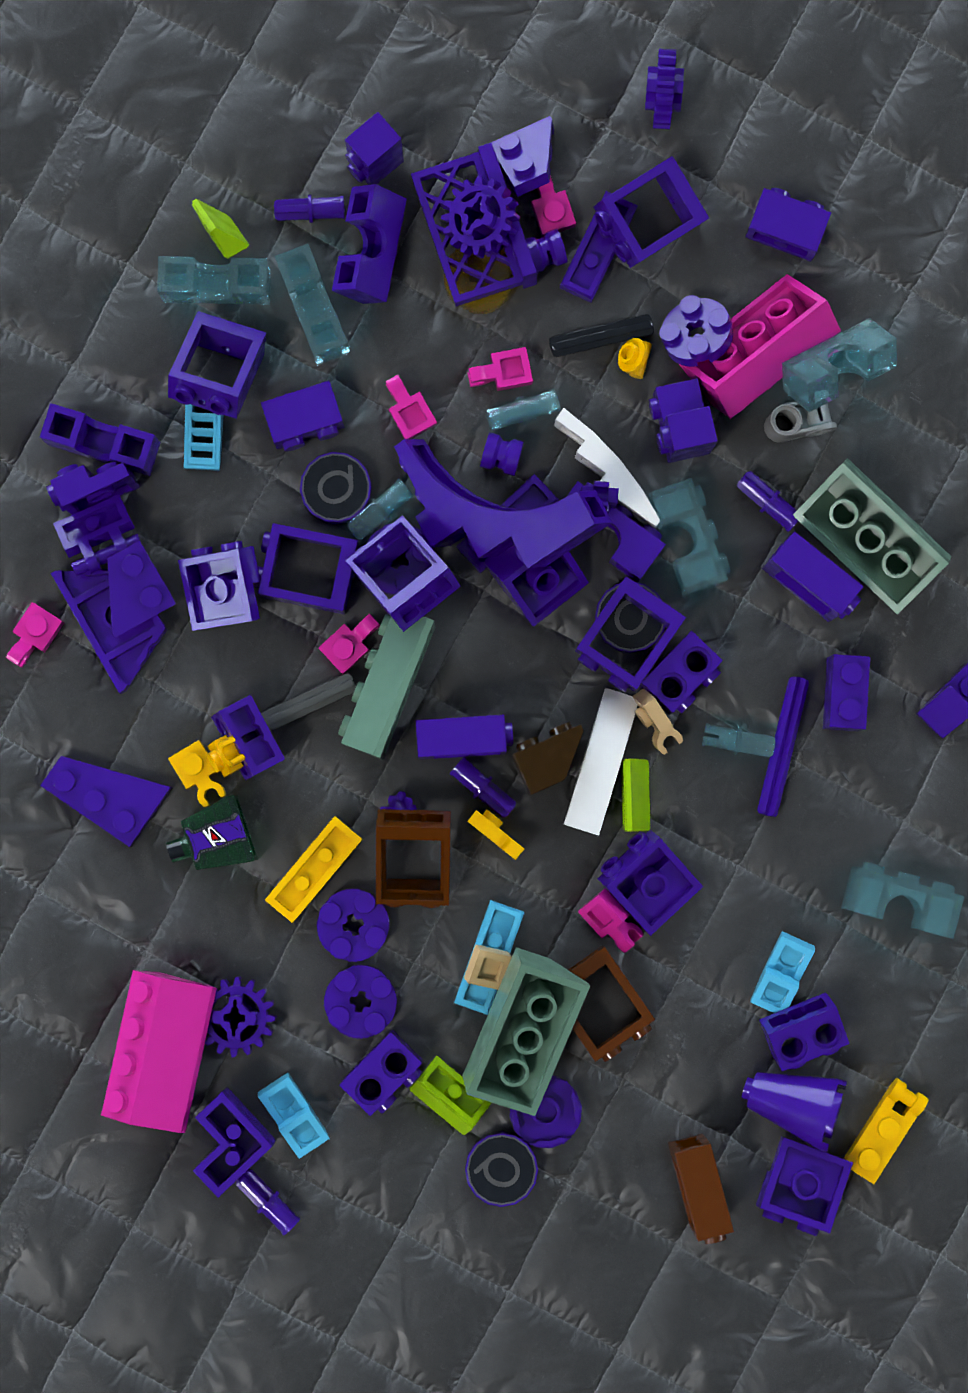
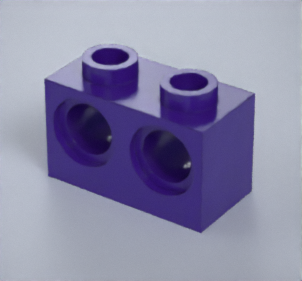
M691 630L642 681L640 687L654 696L659 705L669 715L676 709L682 714L696 699L692 692L701 683L707 688L718 677L721 671L716 667L723 660ZM697 653L703 657L705 666L701 672H693L687 667L686 659L689 654ZM665 679H673L678 682L680 693L676 698H668L662 693L661 684Z
M251 695L218 711L211 717L221 737L227 735V737L234 736L236 749L245 756V760L241 762L243 767L239 769L244 780L285 759Z
M826 992L759 1019L772 1057L782 1072L787 1069L800 1068L807 1061L819 1056L832 1055L841 1047L850 1044L838 1009ZM828 1024L823 1031L816 1032L821 1025ZM794 1038L792 1043L782 1046L787 1039Z
M392 1029L340 1082L339 1086L369 1116L376 1110L383 1114L397 1099L393 1093L402 1084L408 1088L422 1074L418 1067L422 1064L423 1059ZM398 1052L406 1057L407 1066L403 1070L393 1071L388 1067L386 1059L391 1053ZM366 1079H375L381 1085V1093L376 1097H368L362 1092L361 1083Z

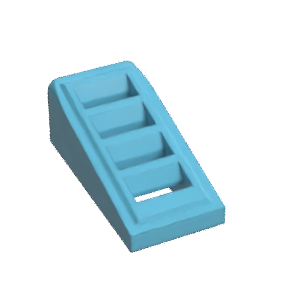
M185 404L184 469L220 471L224 415L197 413V406ZM195 422H213V428L195 427ZM194 436L213 437V443L194 442ZM193 451L212 452V458L193 457Z

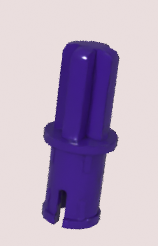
M308 194V198L277 199L274 201V216L277 221L309 220L310 223H313V219H345L344 196L312 198V194Z
M752 471L745 473L738 481L737 487L761 507L759 510L761 513L764 511L768 513L787 532L796 525L798 520L793 514L797 510L779 495V490L774 491Z
M465 757L450 772L451 776L455 777L474 794L472 798L476 799L478 797L501 818L507 817L515 808L516 802L492 782L493 777L487 778L467 761Z
M247 1170L236 1181V1186L258 1207L256 1212L258 1214L262 1212L281 1231L283 1236L301 1219L278 1197V1190L273 1192L253 1170Z

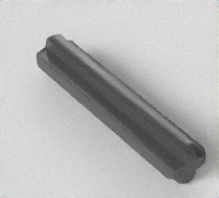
M345 673L261 712V715L269 730L273 731L353 694L356 688L355 681L350 673Z

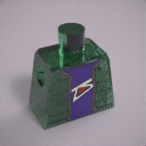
M234 794L182 820L181 825L185 836L166 842L167 850L173 863L192 857L196 870L258 860L238 796Z

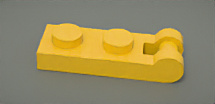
M896 1078L843 1158L853 1162L851 1170L872 1184H875L917 1116L925 1109L929 1099L920 1092L913 1093L907 1089L905 1082ZM898 1100L907 1106L902 1115L892 1109Z

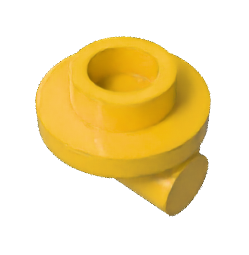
M639 338L628 340L619 351L618 365L620 369L629 373V376L633 378L643 379L652 344Z

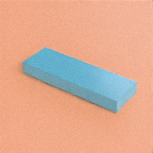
M490 900L475 944L510 953L524 911ZM463 976L454 1003L488 1015L497 990L469 984Z

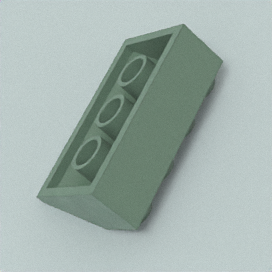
M848 458L793 514L805 528L897 615L949 564L952 557Z
M385 614L378 634L383 636L378 650L375 648L371 649L365 664V668L370 670L365 683L358 682L351 701L357 703L352 717L345 715L340 726L338 735L343 736L341 744L384 760L435 631L434 620L422 617L403 632L394 620Z
M516 947L462 1075L466 1094L535 1116L589 991V983L550 958Z

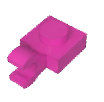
M550 175L549 183L536 188L540 198L531 201L542 237L545 236L546 232L558 229L561 232L576 227V221L566 191L563 190L555 193Z
M526 347L491 353L490 365L471 367L467 373L470 387L481 386L495 381L497 391L528 386L533 383Z
M399 375L385 381L386 387L397 403L388 410L404 439H412L437 425V421L420 391L410 396Z
M32 602L12 631L21 638L10 649L6 658L22 668L35 647L44 653L64 625V622Z
M370 614L353 631L346 624H343L318 649L342 674H345L370 651L363 642L380 627V624Z
M606 888L585 903L578 911L601 938L609 934L617 947L624 953L634 947L635 942L644 935L636 924L625 922L629 916L628 912Z

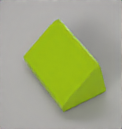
M198 199L192 201V206L224 258L229 259L249 246L245 237L227 214Z
M623 759L621 761L622 829L624 832L649 831V762L646 759Z
M437 1055L409 1088L415 1096L462 1135H466L474 1128L491 1105V1102L467 1095L463 1077Z

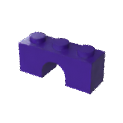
M377 184L352 187L345 222L359 229L363 238V249L361 254L338 256L332 291L362 304L387 302L407 198Z
M50 403L39 436L49 446L105 463L116 462L117 465L124 463L129 470L147 476L151 475L161 443L154 434L121 424L119 427L108 425L88 417L85 413Z
M577 481L567 496L580 491L584 485ZM587 482L585 486H593V484ZM617 504L616 508H609L608 513L613 523L607 527L613 530L618 538V549L611 557L609 563L635 582H639L666 544L661 541L663 536L656 529L648 524L641 527L631 519L634 515L628 509Z

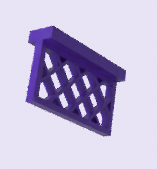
M492 142L479 146L476 153L411 173V179L455 307L521 285L523 289L537 285V271L519 220L511 224L517 230L516 235L507 234L505 237L509 243L508 247L499 243L497 245V255L495 256L485 250V255L490 257V260L483 273L466 266L469 256L465 254L461 262L446 256L445 249L452 237L443 233L444 228L435 224L434 217L440 207L450 211V208L444 204L445 201L443 200L451 185L462 191L464 190V183L455 179L462 168L474 165L478 176L483 177L487 182L493 178L501 183V186L507 187ZM437 178L445 182V185L437 198L424 192L421 182ZM428 201L434 204L432 210H430ZM439 234L446 236L443 242H441ZM502 248L504 249L506 257L499 254ZM497 260L510 267L513 277L498 281L488 275ZM450 266L456 268L454 275L452 274ZM462 271L479 279L474 290L459 294L456 282ZM484 282L490 284V285H487V286L482 287L483 284H484Z

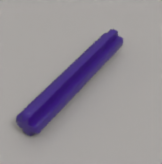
M793 676L788 680L757 808L758 813L765 816L776 817L778 815L809 687V681L801 677Z

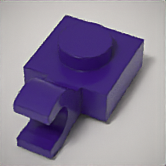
M594 481L593 486H582L580 491L596 490L607 513H609V508H616L619 488H609V482Z

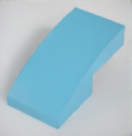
M782 931L762 971L750 1002L773 1013L788 1008L799 989V981L815 952V946Z
M288 1072L257 1092L258 1098L273 1117L280 1133L299 1159L330 1139L314 1110Z

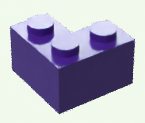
M698 378L655 388L653 398L649 399V409L652 420L658 419L660 425V433L656 434L660 454H666L668 463L709 455L718 440L710 406L704 407Z
M228 1087L195 1117L219 1145L194 1168L193 1172L219 1198L276 1142V1139Z

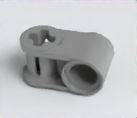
M816 394L799 401L777 406L764 423V431L767 437L774 442L780 443L802 437L818 436L836 430L837 424L832 422L827 401L830 399L829 394ZM777 416H783L789 420L791 424L789 431H783L777 427L775 423Z

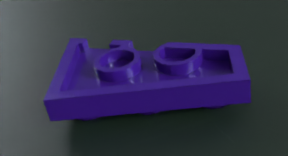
M60 756L40 785L128 847H132L173 788L64 756Z

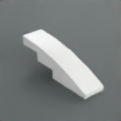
M563 408L555 419L554 426L581 445L576 452L575 459L602 477L600 481L609 482V488H619L618 504L628 509L634 515L633 517L643 525L648 524L655 529L660 519L643 489L622 461L590 428Z
M608 688L604 689L563 825L599 836L628 741L635 710L638 706L632 696Z

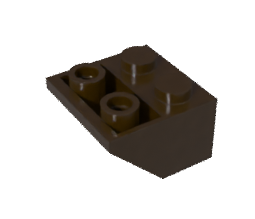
M569 721L549 731L551 737L539 742L537 736L517 744L518 752L512 755V759L529 796L565 780L584 731L581 724L572 727Z

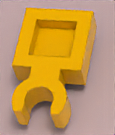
M224 735L207 746L210 750L207 753V757L211 766L217 773L221 771L224 778L243 767L241 762L245 760V756L236 749L234 736L227 737V735Z
M197 740L169 757L168 760L186 789H190L195 785L198 787V801L203 807L207 808L210 806L209 801L206 799V792L209 789H215L221 798L226 796V791L220 783L214 782L210 776L217 772L208 760V752L201 740Z
M486 809L483 814L476 810L467 821L513 859L516 860L523 852L524 848L500 829L503 822Z

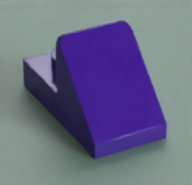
M968 662L916 713L941 739L968 719Z

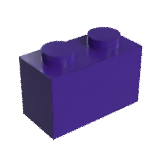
M379 112L374 114L345 139L347 150L345 157L350 163L347 168L359 183L365 180L368 185L378 184L404 162L402 139Z
M764 188L745 238L812 261L817 253L831 212L824 210V206L818 202L811 200L801 202L793 199L785 190L779 188H771L769 190Z
M330 381L261 402L277 450L284 448L286 452L293 451L305 446L304 441L315 437H318L320 441L337 436L339 434L338 430L345 428Z
M837 654L827 657L823 729L844 731L866 730L870 657Z

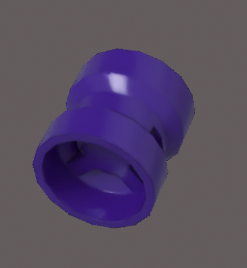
M558 229L548 231L544 237L538 239L533 236L526 238L537 273L544 271L546 266L552 264L555 266L567 264L566 250Z
M489 432L480 467L491 470L496 466L502 469L504 474L515 476L524 442L516 439L503 441L500 435Z

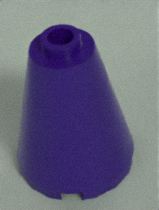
M757 1072L754 1079L747 1077L742 1098L748 1100L747 1108L813 1147L827 1152L829 1144L823 1142L824 1137L832 1139L843 1101V1094L837 1091L838 1088L845 1090L847 1081L836 1078Z

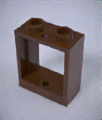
M378 809L376 821V904H385L389 907L422 905L427 908H436L440 905L449 906L451 811ZM387 840L441 841L440 880L387 879Z
M603 945L568 970L584 980L606 965L641 1016L597 1047L576 1019L572 1029L595 1062L600 1058L606 1062L622 1051L620 1044L630 1037L636 1041L652 1030L650 1023L655 1020Z
M703 1133L668 1142L689 1225L697 1241L704 1240L705 1244L724 1241L727 1239L726 1234L732 1233L734 1230L711 1143Z

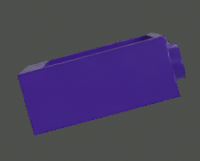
M673 156L593 206L596 211L595 219L604 232H609L615 242L613 247L616 255L623 263L627 262L630 268L709 219ZM656 178L683 225L642 250L615 203Z
M198 311L168 375V398L175 399L182 404H191L210 410L217 415H225L237 419L264 357L266 332ZM197 346L244 360L233 387L186 373Z
M403 515L345 560L363 585L403 632L461 587L449 567ZM413 545L431 567L391 599H388L372 580V577Z
M273 523L271 532L265 531L261 552L266 553L264 566H258L260 582L254 583V587L259 588L258 595L261 598L345 615L354 575L353 570L345 560L359 549V542L354 539ZM282 537L341 549L331 599L271 587Z
M795 531L780 545L762 568L828 622L837 617L843 619L846 615L848 616L862 600L857 594L864 586Z
M625 577L577 646L575 652L580 654L578 661L596 672L598 667L610 675L608 682L619 690L626 692L629 688L632 691H636L686 617L628 577ZM622 597L667 627L635 676L589 646Z
M504 715L416 720L417 751L420 760L503 755L507 752L506 746H513L512 722L505 723Z

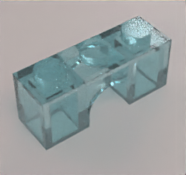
M308 243L274 256L316 364L320 365L350 353L348 342L336 312L332 307Z
M158 256L157 292L165 303L270 305L271 268L267 258H231V263L210 265L198 262L195 257Z
M869 318L783 362L784 392L808 412H811L839 397L838 374L855 373L869 382L897 367V338Z
M690 478L650 492L648 499L660 519L658 524L659 530L681 527L687 530L693 539L692 552L687 556L674 560L672 563L683 598L724 584L728 580L726 574L730 573V567L725 554H719L714 540L718 539V533L713 520H706L702 508L706 506V499L701 486H694L693 480Z
M864 862L862 868L852 867L842 909L883 919L888 902L894 897L902 895L911 902L914 909L911 928L954 939L964 896L954 894V886L934 881L933 887L919 884L920 877L904 872H899L897 878L884 874L885 867Z

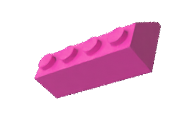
M786 274L731 318L733 340L728 350L719 359L711 363L709 359L697 362L698 366L695 367L680 365V367L691 380L698 378L700 390L710 404L731 419L790 371L798 367L820 347L827 344L829 340L841 332V329L828 301Z
M133 970L101 1116L129 1125L186 1133L217 990L216 987L161 972Z

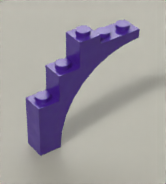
M404 439L394 446L402 469L408 474L415 487L417 499L425 507V510L415 517L421 527L422 537L428 541L431 548L451 546L467 535V542L478 558L499 556L513 545H516V554L526 565L527 569L546 567L613 523L596 490L577 491L554 504L532 510L499 506L476 496L458 483L437 461L424 439Z

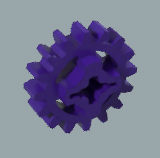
M659 49L657 67L648 66L645 110L654 111L653 129L670 130L672 112H681L684 68L675 67L676 50Z
M481 176L477 177L476 185L467 179L464 180V190L462 192L454 188L452 190L453 195L456 197L454 201L445 200L444 202L450 208V211L441 215V219L449 223V226L443 229L445 235L452 237L449 243L457 249L461 248L460 252L470 257L474 253L479 258H484L485 250L494 256L497 255V245L499 243L508 247L509 243L505 237L507 234L516 235L517 230L511 224L520 220V216L512 211V209L519 205L518 201L510 197L512 192L504 185L501 186V183L491 178L487 182Z
M241 976L235 977L234 983L231 986L226 978L220 980L221 990H216L207 1031L210 1036L205 1042L207 1046L217 1042L219 1044L217 1047L218 1054H221L227 1047L230 1048L231 1057L238 1055L239 1048H243L246 1055H250L252 1053V1043L261 1048L265 1044L261 1035L271 1036L273 1030L267 1026V1022L275 1021L277 1018L276 1015L268 1013V1009L275 1004L274 1000L265 1002L262 997L266 994L267 989L263 988L258 992L255 991L256 981L253 979L246 986L242 985ZM230 993L229 1003L224 1008L215 1009L216 1002L223 995ZM246 995L256 1002L259 1009H252L245 1001ZM235 1005H237L239 1014L245 1015V1019L238 1023L237 1028L234 1025V1019L228 1018L227 1015L234 1011ZM214 1024H220L225 1029L227 1038L223 1037L216 1030ZM248 1025H259L251 1037L243 1040L244 1029Z

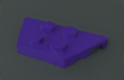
M101 569L94 573L87 571L79 576H76L74 571L58 570L52 572L53 579L117 691L120 694L126 692L167 631L159 614L114 638L111 625L108 569Z

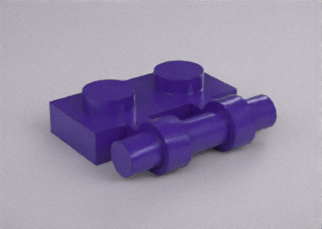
M119 494L53 523L67 556L70 558L82 552L84 558L71 563L76 576L87 571L94 573L101 570V565L108 562L107 558L140 540L138 534L126 539L122 536L123 533L135 527ZM112 539L114 544L94 553L92 547Z

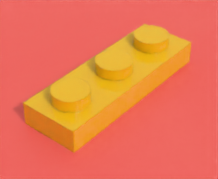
M334 816L266 897L265 901L291 923H294L363 839L339 818Z

